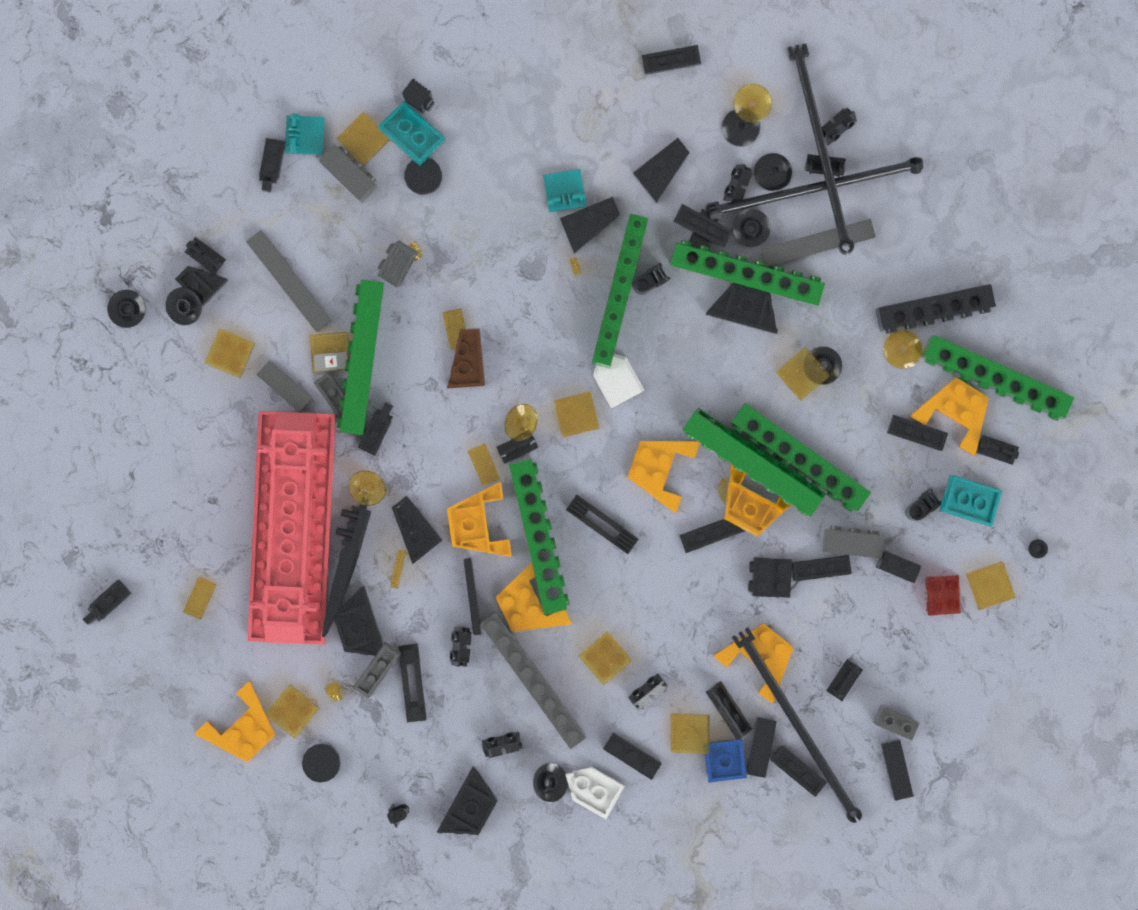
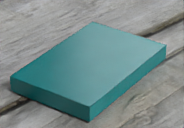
M405 101L378 125V129L419 166L446 141V138Z
M950 474L939 511L992 527L1002 490Z

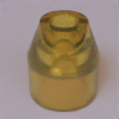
M416 241L408 245L418 251L414 260L416 262L423 256L422 250Z
M338 681L324 687L332 701L337 702L343 698L342 688Z

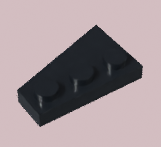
M679 138L675 139L633 172L635 178L655 203L658 202L690 153Z
M613 197L560 218L574 254L620 216Z
M405 496L392 507L412 564L443 541L408 496Z

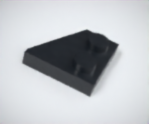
M187 266L175 278L182 287L196 292L203 307L229 281L227 278L191 266Z

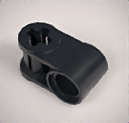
M658 263L636 278L633 289L637 294L644 295L671 279L669 276H666L661 263ZM645 281L647 288L644 290L639 289L637 282Z
M929 488L908 505L905 515L911 521L921 520L939 508L942 500L939 501L934 495L933 489ZM914 507H917L920 511L918 517L912 515Z

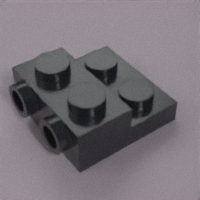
M753 557V561L749 563V573H752V580L748 582V592H751V596L790 598L792 559Z

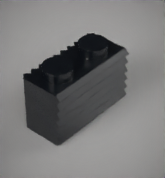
M412 79L402 92L405 101L423 114L426 111L429 112L435 104L431 90L425 88L424 85L422 86L415 79Z
M884 550L882 559L879 558L876 568L915 583L921 565Z

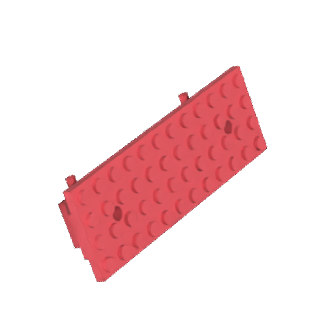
M259 411L247 641L325 645V637H322L328 596L336 414Z

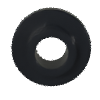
M1036 539L1029 544L1028 551L1032 557L1039 559L1047 554L1048 546L1043 540ZM1037 545L1041 548L1038 553L1035 551V546Z

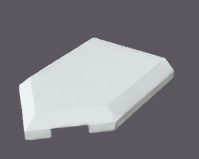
M614 354L610 369L596 365L593 377L611 409L645 391L627 357Z
M592 766L566 773L572 800L607 819L625 785Z

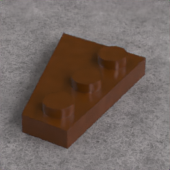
M480 328L461 329L447 389L485 386Z

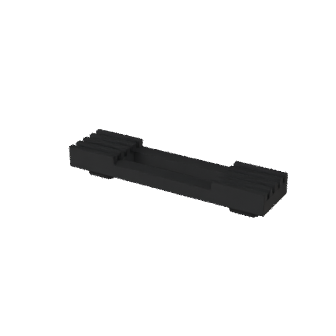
M577 494L566 508V511L626 554H629L639 540ZM591 511L620 533L616 539L585 517L586 513Z
M418 643L399 645L407 723L425 721L427 717ZM407 664H414L418 702H411Z

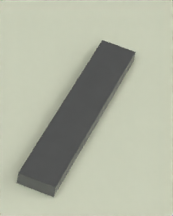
M871 219L846 225L849 239L854 243L876 237ZM837 228L762 248L760 253L763 262L766 263V267H771L836 249L840 239Z
M262 230L246 241L316 332L332 321Z

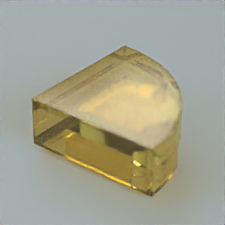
M569 258L574 277L581 275L577 258Z
M721 478L718 484V495L720 500L726 504L728 482Z

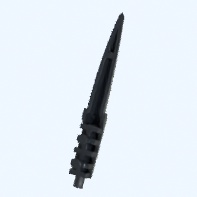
M361 498L359 507L352 505V511L346 509L341 511V516L350 519L346 524L347 529L339 527L336 529V535L344 537L341 544L345 547L341 549L339 555L340 558L328 600L322 637L328 634L356 567L371 511L367 510L369 500Z

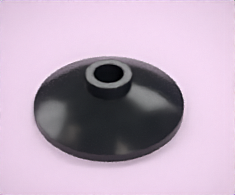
M742 108L732 110L723 120V136L734 146L743 147L750 145L759 135V120L750 110ZM743 123L745 128L739 129L738 124Z
M769 153L757 161L754 168V176L757 183L763 189L778 191L790 182L792 168L784 156L777 153ZM771 168H776L777 174H773Z
M747 209L740 212L734 219L732 226L733 235L740 244L746 247H757L768 239L771 224L763 212L757 209ZM748 226H753L754 232H749Z
M180 287L171 291L167 296L166 311L172 321L179 325H190L199 319L202 313V303L196 292L186 287ZM185 302L188 303L189 308L185 307Z
M121 290L110 298L107 312L114 324L123 328H131L143 320L146 313V305L144 299L137 292ZM127 306L131 307V312L129 313L125 311Z
M825 346L817 347L807 354L804 361V370L807 377L814 383L820 385L830 384L840 376L842 360L834 349ZM822 361H825L827 363L826 368H823L821 366Z
M546 763L537 769L533 777V788L541 800L555 802L560 800L566 793L568 782L566 772L561 766L555 763Z

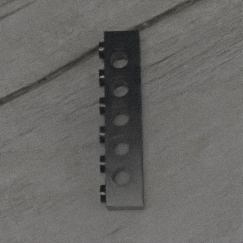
M988 284L878 307L875 310L880 332L886 331V334L898 332L897 328L901 327L909 330L916 328V324L923 323V326L935 324L934 320L942 319V322L954 320L953 316L960 315L961 318L972 316V312L979 311L980 314L989 313L991 308L996 307L992 285ZM970 297L976 298V307L970 305ZM952 301L958 303L959 309L957 311L951 309L950 304ZM933 305H937L940 308L939 315L932 312ZM914 309L921 311L920 319L913 316ZM895 313H900L903 316L901 323L895 321Z

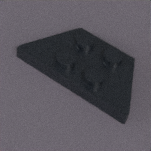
M732 283L706 312L707 316L772 334H777L778 332L771 294L766 291Z
M363 586L339 609L334 620L344 652L375 656L383 646V641L366 588Z
M472 766L440 824L437 833L480 834L498 800L476 767Z

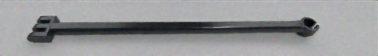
M802 44L803 51H800L799 45H795L796 53H793L790 46L787 47L790 61H796L840 239L838 250L843 255L851 254L854 249V242L848 236L805 58L809 57L807 44ZM847 245L849 250H843L842 246Z
M913 157L903 163L834 178L836 187L910 171L912 174H919L924 167L923 160L920 157ZM820 181L721 205L716 201L708 203L706 209L710 219L715 220L723 218L724 213L827 190L825 181Z
M748 627L745 628L749 636L745 637L741 631L738 633L742 638L741 641L735 635L732 639L739 649L744 647L846 810L847 819L852 823H857L855 817L850 816V812L856 811L855 816L859 821L862 818V812L849 799L751 642L755 639Z

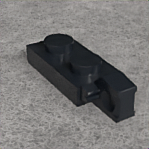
M266 138L259 173V180L263 181L261 190L271 193L272 183L277 184V180H279L285 141Z
M385 403L382 411L377 409L376 413L373 414L358 446L359 449L376 456L392 423L393 416L390 415L393 405Z
M118 579L89 605L88 610L90 613L82 620L87 625H90L96 619L100 622L125 601L132 592Z

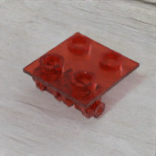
M959 575L926 576L924 582L927 597L925 600L928 601H926L925 611H927L928 616L961 613Z

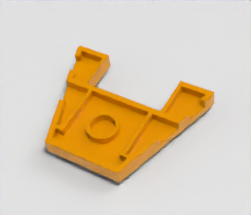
M954 378L913 412L910 418L926 425L935 410L939 411L968 429L959 448L975 456L989 397L960 379Z
M639 441L627 478L672 512L676 513L681 496L663 491L674 455L678 453L695 459L700 442Z
M731 464L724 519L758 537L792 504L785 503L780 496L775 504L742 486L741 483L746 473L736 470L733 464Z
M501 482L447 508L452 547L508 557L512 556L510 539L489 541L484 502L504 499Z
M532 562L495 597L512 632L572 624L566 610L554 612L548 616L544 615L543 608L529 581L535 577Z
M762 623L751 630L755 637L751 642L780 686L794 647ZM735 642L729 644L713 656L725 667L730 665L739 652L753 662L744 647L739 649ZM765 683L758 693L772 704L775 697Z
M248 681L236 693L250 708L231 727L221 734L207 721L195 732V735L246 762L251 760L276 735L251 681Z

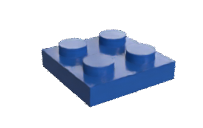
M742 739L703 743L708 783L747 778Z

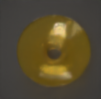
M758 84L743 86L734 97L735 112L741 119L747 122L763 120L769 114L772 107V99L769 92ZM753 101L756 104V106L753 108L749 106V102Z
M898 331L886 339L883 351L890 365L899 369H906L919 361L922 354V346L918 337L913 333ZM901 346L907 347L906 353L901 351Z
M519 404L513 407L505 419L504 427L507 436L515 441L528 439L536 430L538 424L537 412L528 404Z
M359 471L349 480L348 489L351 496L362 505H376L383 500L386 494L384 481L374 472Z

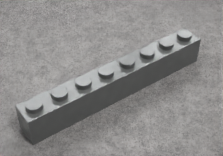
M494 612L483 620L480 625L568 747L572 749L586 739V734L499 614Z

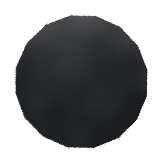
M427 158L420 166L412 160L405 169L404 180L413 193L428 195L434 193L440 187L442 171L439 164L431 158Z
M324 743L315 744L310 747L302 759V768L306 776L312 781L319 783L327 782L334 778L341 765L338 752L331 745Z

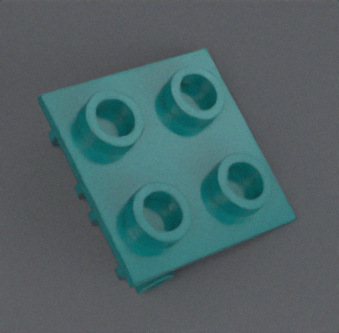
M296 113L286 115L285 154L323 155L325 117L299 116Z
M581 169L543 175L549 213L587 207Z

